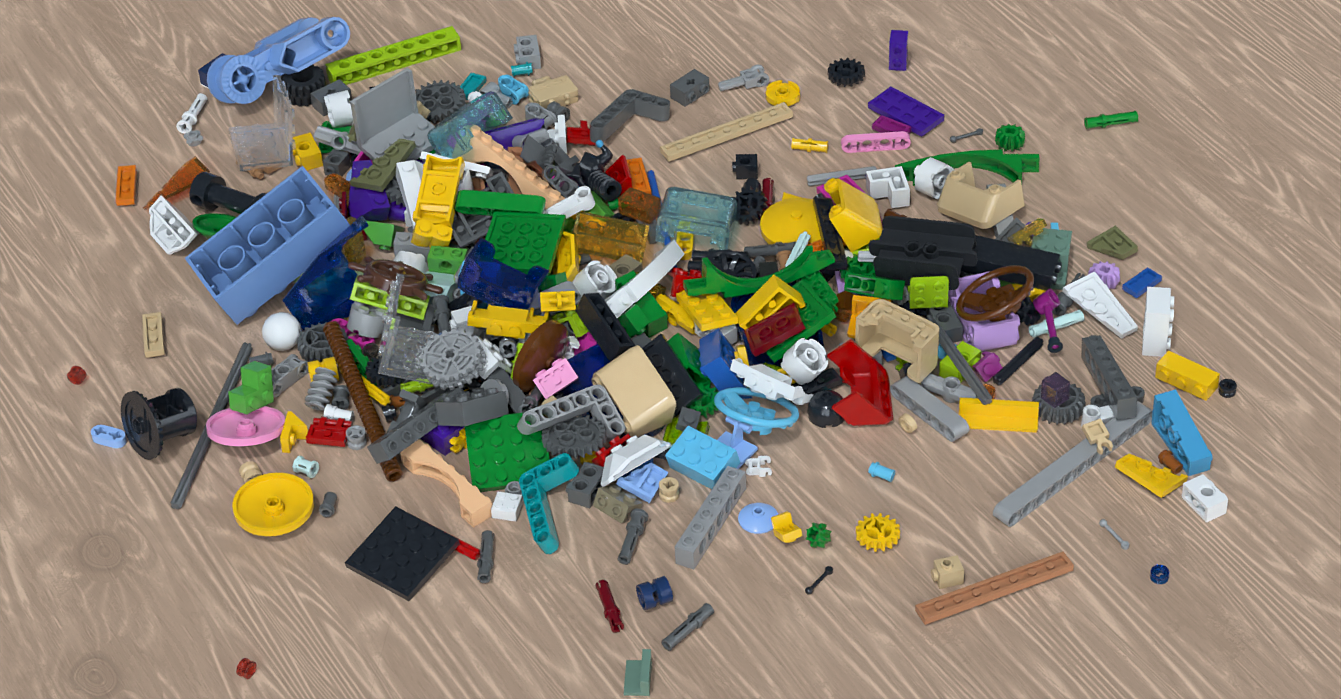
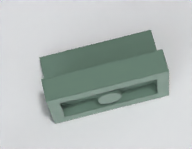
M642 649V660H626L624 696L650 695L651 649Z

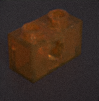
M630 187L618 198L619 213L650 224L661 213V198Z

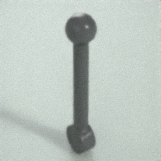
M978 128L971 133L956 137L951 136L950 141L954 143L962 138L983 135V129Z

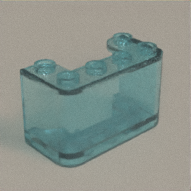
M490 91L460 107L433 127L427 136L438 155L455 159L473 149L469 143L470 139L474 137L469 129L470 127L477 125L484 132L507 123L513 117L495 92Z
M669 187L666 189L657 218L655 241L664 243L667 236L674 237L675 231L711 237L710 244H717L719 250L729 249L735 227L737 202L729 196Z

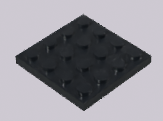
M395 506L345 561L346 568L410 601L460 545V542L454 536Z

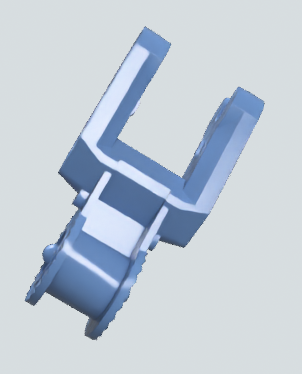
M311 17L298 19L256 42L254 50L244 55H224L217 58L211 64L207 73L208 88L211 94L221 102L251 103L262 95L268 82L283 74L300 72L343 48L350 39L349 26L339 17H326L320 21L317 18ZM329 30H332L333 35L331 37L328 36Z

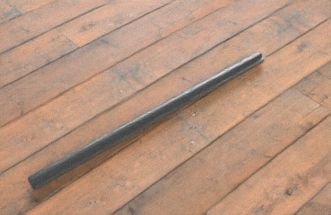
M244 342L209 418L215 413L226 409L229 402L228 391L235 389L241 376V367L246 365L253 349L251 343ZM206 425L170 502L173 509H180L211 442L207 435Z

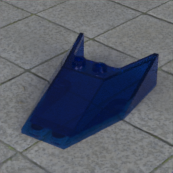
M362 215L317 255L282 301L298 320L303 331L305 328H311V324H324L325 322H331L333 319L349 317L351 306L354 303V300H350L358 274L355 270L348 268L349 261L342 253V247L348 239L369 226Z

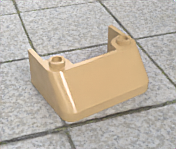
M967 162L950 172L947 176L937 206L941 214L981 229H987L1024 207L1025 204L1021 180L1013 182L1006 188L994 184L986 190L975 187L972 164Z

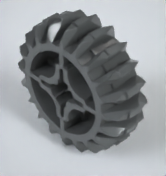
M327 322L324 324L318 323V325L311 324V328H305V331L300 332L297 348L302 359L308 362L315 360L322 362L324 358L334 357L323 332V327ZM341 328V331L343 332V335H344V337H345V340H346V341L349 340V339H348V336H347V334H346V332H345V329H342V328Z
M1052 380L1051 383L1045 381L1044 385H1039V388L1035 389L1032 397V402H1039L1038 417H1041L1042 421L1047 420L1049 424L1052 422L1056 423V425L1058 423L1065 425L1067 422L1072 424L1074 420H1079V417L1083 415V409L1086 406L1085 396L1081 388H1077L1076 384L1070 385L1069 381L1066 383L1062 382V380L1059 382Z

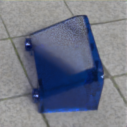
M481 238L465 259L457 280L459 289L492 306L529 310L544 284L549 270L541 266L531 267L527 274L494 259L496 251L494 245Z

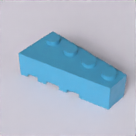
M1177 390L1155 395L1151 424L1174 457L1183 464V470L1188 476L1210 470L1211 461L1213 460L1212 453L1207 448Z

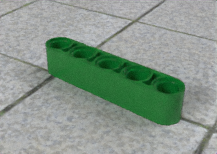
M460 190L458 191L455 210L462 214L493 216L494 211L544 214L546 199L537 195Z

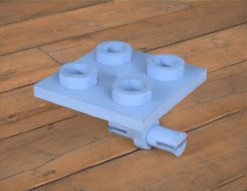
M727 416L726 422L734 425L733 434L725 431L717 440L737 451L741 463L736 469H739L758 450V447L743 440V430L750 433L753 426Z

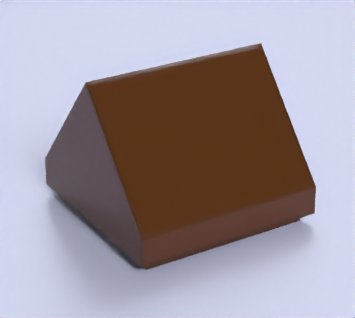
M846 290L838 293L837 298L839 302L836 303L838 311L835 313L852 314V298L854 294Z

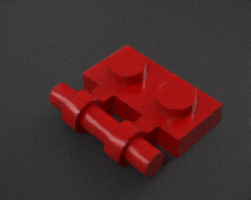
M324 416L314 418L313 424L309 427L306 442L308 444L345 447L347 442L346 430L353 426V422L346 421L345 418H338V420L329 419Z

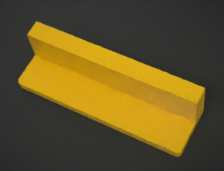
M960 397L959 415L967 421L970 429L1033 433L1038 431L1039 402L991 399L992 402L990 404L983 405L978 398Z

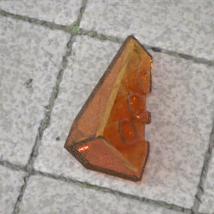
M194 156L161 187L162 190L158 191L146 203L143 209H149L160 196L167 200L190 189L194 178L199 173L210 172V170Z

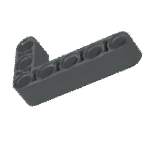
M626 90L590 122V140L594 143L597 140L604 142L634 114L657 121H667L670 118V101L638 90Z

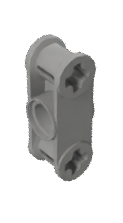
M291 354L271 370L274 397L279 396L284 390L291 387L309 372L308 361H302L298 359L297 355Z

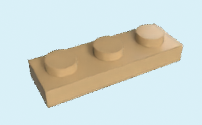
M161 312L143 314L145 357L165 355Z

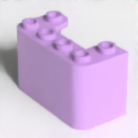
M988 272L959 278V287L956 290H948V300L963 326L964 341L980 349L981 352L1015 345L1017 340H1019L1018 326H1020V318L1013 311L1008 316L1005 315V320L991 322L990 320L971 322L962 319L957 314L956 303L961 293L973 281ZM993 278L985 282L972 293L986 294V290L990 287L999 288V279ZM964 307L967 313L981 314V312Z

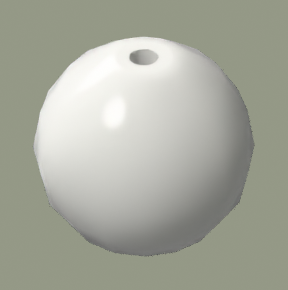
M284 312L268 317L262 327L264 341L269 347L277 351H285L297 345L298 337H300V332H302L298 320L291 314Z

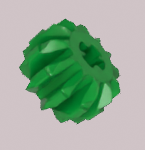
M1008 123L1007 126L1001 125V128H998L996 131V145H998L999 149H1004V151L1010 150L1012 152L1013 150H1019L1025 143V131L1020 126L1016 127V124L1010 125Z

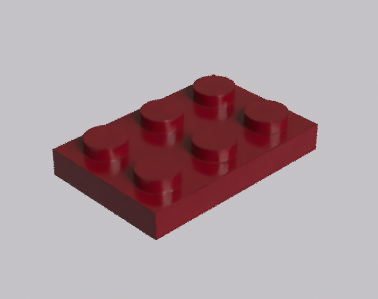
M792 303L747 328L744 332L750 349L756 357L777 344L783 343L784 340L793 335L799 334L806 328L796 304Z

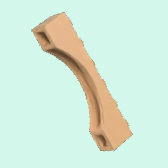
M418 439L400 452L402 465L411 473L439 480L453 490L460 501L461 517L473 528L492 517L491 508L493 504L490 498L480 493L476 486H472L464 475H460L451 464H447L442 456L436 454L427 443L425 444Z

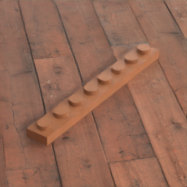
M1063 551L915 605V611L926 625L1071 572L1074 565Z

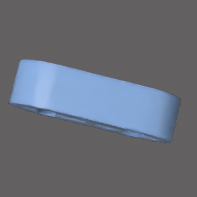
M96 425L91 429L92 440L97 444L111 448H121L127 443L125 432L121 429L106 425Z

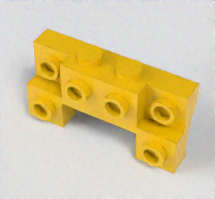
M474 300L472 308L468 313L467 326L486 328V334L525 339L526 333L532 334L540 325L549 321V312H545L544 316L534 315V308H530L529 312V310L492 306L493 303H488L487 309L477 308V301Z

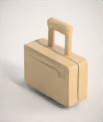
M567 75L555 79H550L549 76L535 79L531 83L532 86L528 88L529 102L537 103L545 109L553 101L558 102L561 106L578 102V88Z

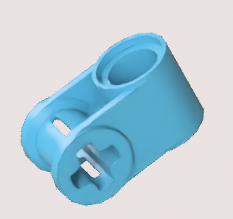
M502 75L498 78V86L502 94L513 99L512 104L516 105L522 98L529 96L528 87L512 76Z

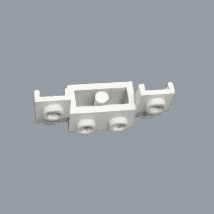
M741 358L732 360L730 370L737 373L738 377L745 378L744 385L750 387L751 391L766 395L767 399L777 400L784 397L787 400H792L794 404L804 405V403H809L813 394H805L801 386H791L793 378L763 364L748 366L743 363Z

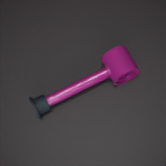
M1048 289L1033 299V304L1036 310L1046 317L1050 338L1047 346L1048 351L1057 353L1063 349V344L1057 337L1052 311L1060 305V300L1053 290Z

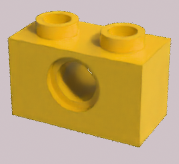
M311 132L290 138L291 145L289 150L292 156L295 155L294 159L297 166H303L307 171L323 166L321 151L314 141Z

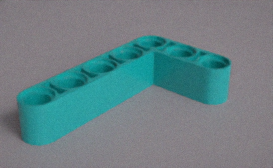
M562 453L523 473L519 479L533 539L545 554H552L559 547L546 492L569 481L579 473L578 465L567 453Z

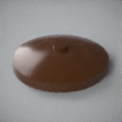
M556 320L547 321L540 325L522 346L513 368V383L523 392L529 393L535 388L536 384L533 380L537 378L535 375L543 369L547 371L553 367V362L563 358L568 343V331L565 325Z

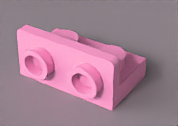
M566 358L556 360L552 363L553 367L547 371L543 369L535 375L537 378L533 381L545 399L550 398L551 395L554 396L579 379Z

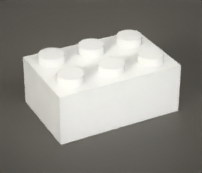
M1147 287L1142 355L1163 357L1166 354V349H1170L1171 338H1168V336L1172 335V324L1169 322H1172L1174 317V309H1170L1174 307V296H1171V288Z

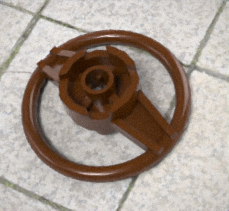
M1014 265L1001 267L982 275L973 281L959 296L956 303L957 314L962 319L971 322L985 320L998 322L1005 320V315L1011 311L1016 313L1021 306V302L1030 296V291H1033V273L1026 267ZM1020 273L1026 277V283L1016 290L1012 284H1008L999 288L990 287L986 290V294L972 293L985 282L1004 274ZM964 307L981 312V314L967 313Z

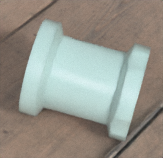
M299 455L293 462V472H301L309 478H314L319 470V463L317 461L311 462Z

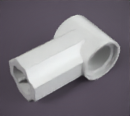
M1087 405L1083 409L1081 426L1100 418L1105 424L1114 418L1115 415L1109 405L1103 407Z

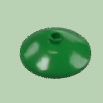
M218 213L202 214L193 219L192 226L198 233L210 239L236 217Z

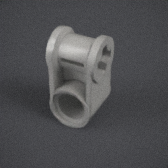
M528 103L525 106V121L533 118L544 119V124L541 129L544 128L546 130L557 122L556 115L539 104Z

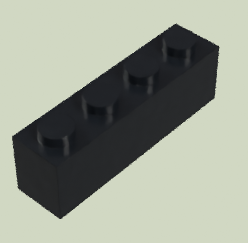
M600 293L583 294L575 311L608 360L611 362L628 349L634 347V342Z

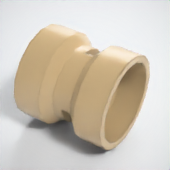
M253 461L242 464L239 469V474L243 478L244 483L263 475L257 463Z

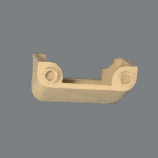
M636 345L628 349L593 374L592 384L601 385L606 389L623 415L624 433L629 434L631 438L635 435L640 437L672 422L676 408L675 398L640 346Z

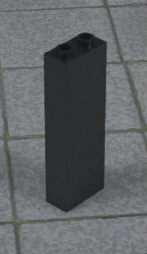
M975 235L977 245L973 251L977 253L976 266L962 265L961 268L963 272L980 274L1006 266H1023L1033 273V287L1047 291L1051 289L1052 284L1056 285L1058 278L1056 273H1060L1062 262H1059L1060 254ZM1009 273L996 277L999 280L1019 285L1026 283V277L1020 273Z

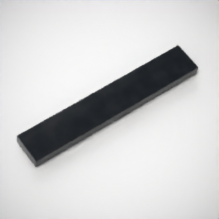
M814 197L813 206L824 250H830L835 258V262L830 264L828 269L847 270L848 263L842 238L829 218L830 209L833 207L832 198Z

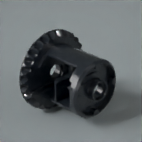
M181 388L170 389L164 395L149 400L142 393L139 394L138 391L127 392L122 398L121 419L125 434L133 449L144 459L151 460L160 455V451L163 449V441L176 436H187L196 430L197 412L195 405L188 393Z

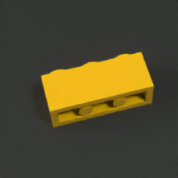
M1169 350L1156 364L1155 378L1205 401L1218 388L1220 373Z

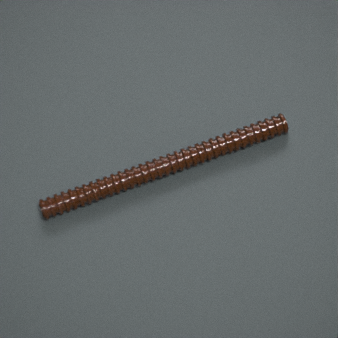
M336 321L328 322L324 325L323 332L348 387L359 417L363 422L368 438L373 443L386 434L384 427L374 408V404L359 373L340 325ZM396 456L380 463L387 481H397L402 477L403 471Z

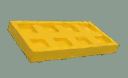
M685 290L676 293L677 301L702 332L738 324L737 315L718 293L701 294L699 296H687Z

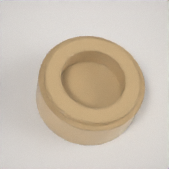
M904 413L899 417V424L905 432L912 433L917 429V424L911 415Z

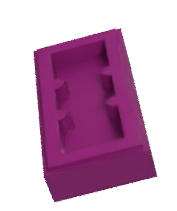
M883 115L872 124V129L880 133L903 131L909 134L911 132V126Z

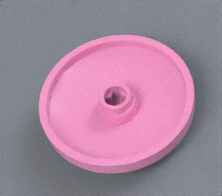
M267 406L249 414H243L228 408L215 413L207 420V435L214 442L229 446L262 444L281 435L285 416L279 410Z

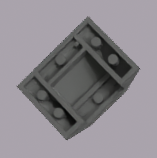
M502 172L486 179L488 187L481 190L514 194ZM455 210L452 234L459 247L463 248L485 237L493 216L462 214Z

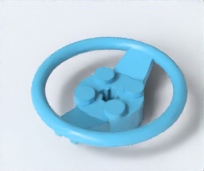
M728 388L719 391L714 397L715 406L719 411L732 419L752 425V431H760V435L771 433L772 428L786 429L787 426L792 427L799 419L798 408L784 397L770 401L787 408L792 414L788 418H774L775 410L760 407V403L750 401L747 405L739 395L767 399L766 395L755 393L750 388Z

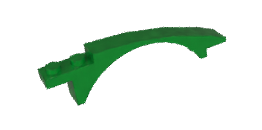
M1003 149L973 150L930 156L948 164L953 169L971 162L972 168L997 173L1012 183L1021 180V185L1022 172H1039V154H1003ZM930 157L895 165V167L902 166L906 180L913 181V186H915L916 175H914V170L916 166L921 165Z
M812 245L806 246L797 259L787 267L771 275L759 278H740L726 274L715 267L708 258H702V278L683 280V287L687 296L722 292L724 298L751 294L756 293L773 275L785 283H790L829 266L835 262V258L830 250L813 252Z

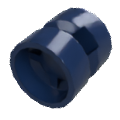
M665 576L653 579L652 583L647 581L636 585L637 597L643 610L654 608L657 606V603L663 605L673 601L672 589Z

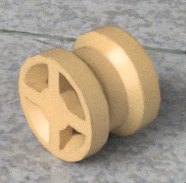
M672 477L660 480L659 497L663 502L671 503L679 498V482Z

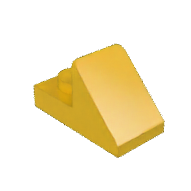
M292 411L287 412L280 436L282 453H290L292 445L296 443V439L306 440L308 433L307 425Z

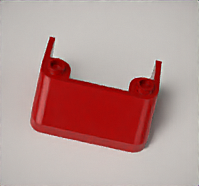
M852 339L828 353L827 358L840 368L839 375L842 378V382L847 383L851 387V394L832 405V409L843 417L848 424L853 426L886 425L893 420L889 377L886 369Z

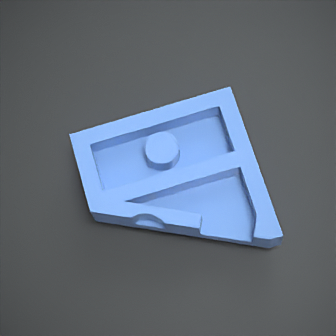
M649 463L643 466L642 469L632 471L627 477H620L616 485L650 503L659 489L660 480L666 478L668 472L653 463Z

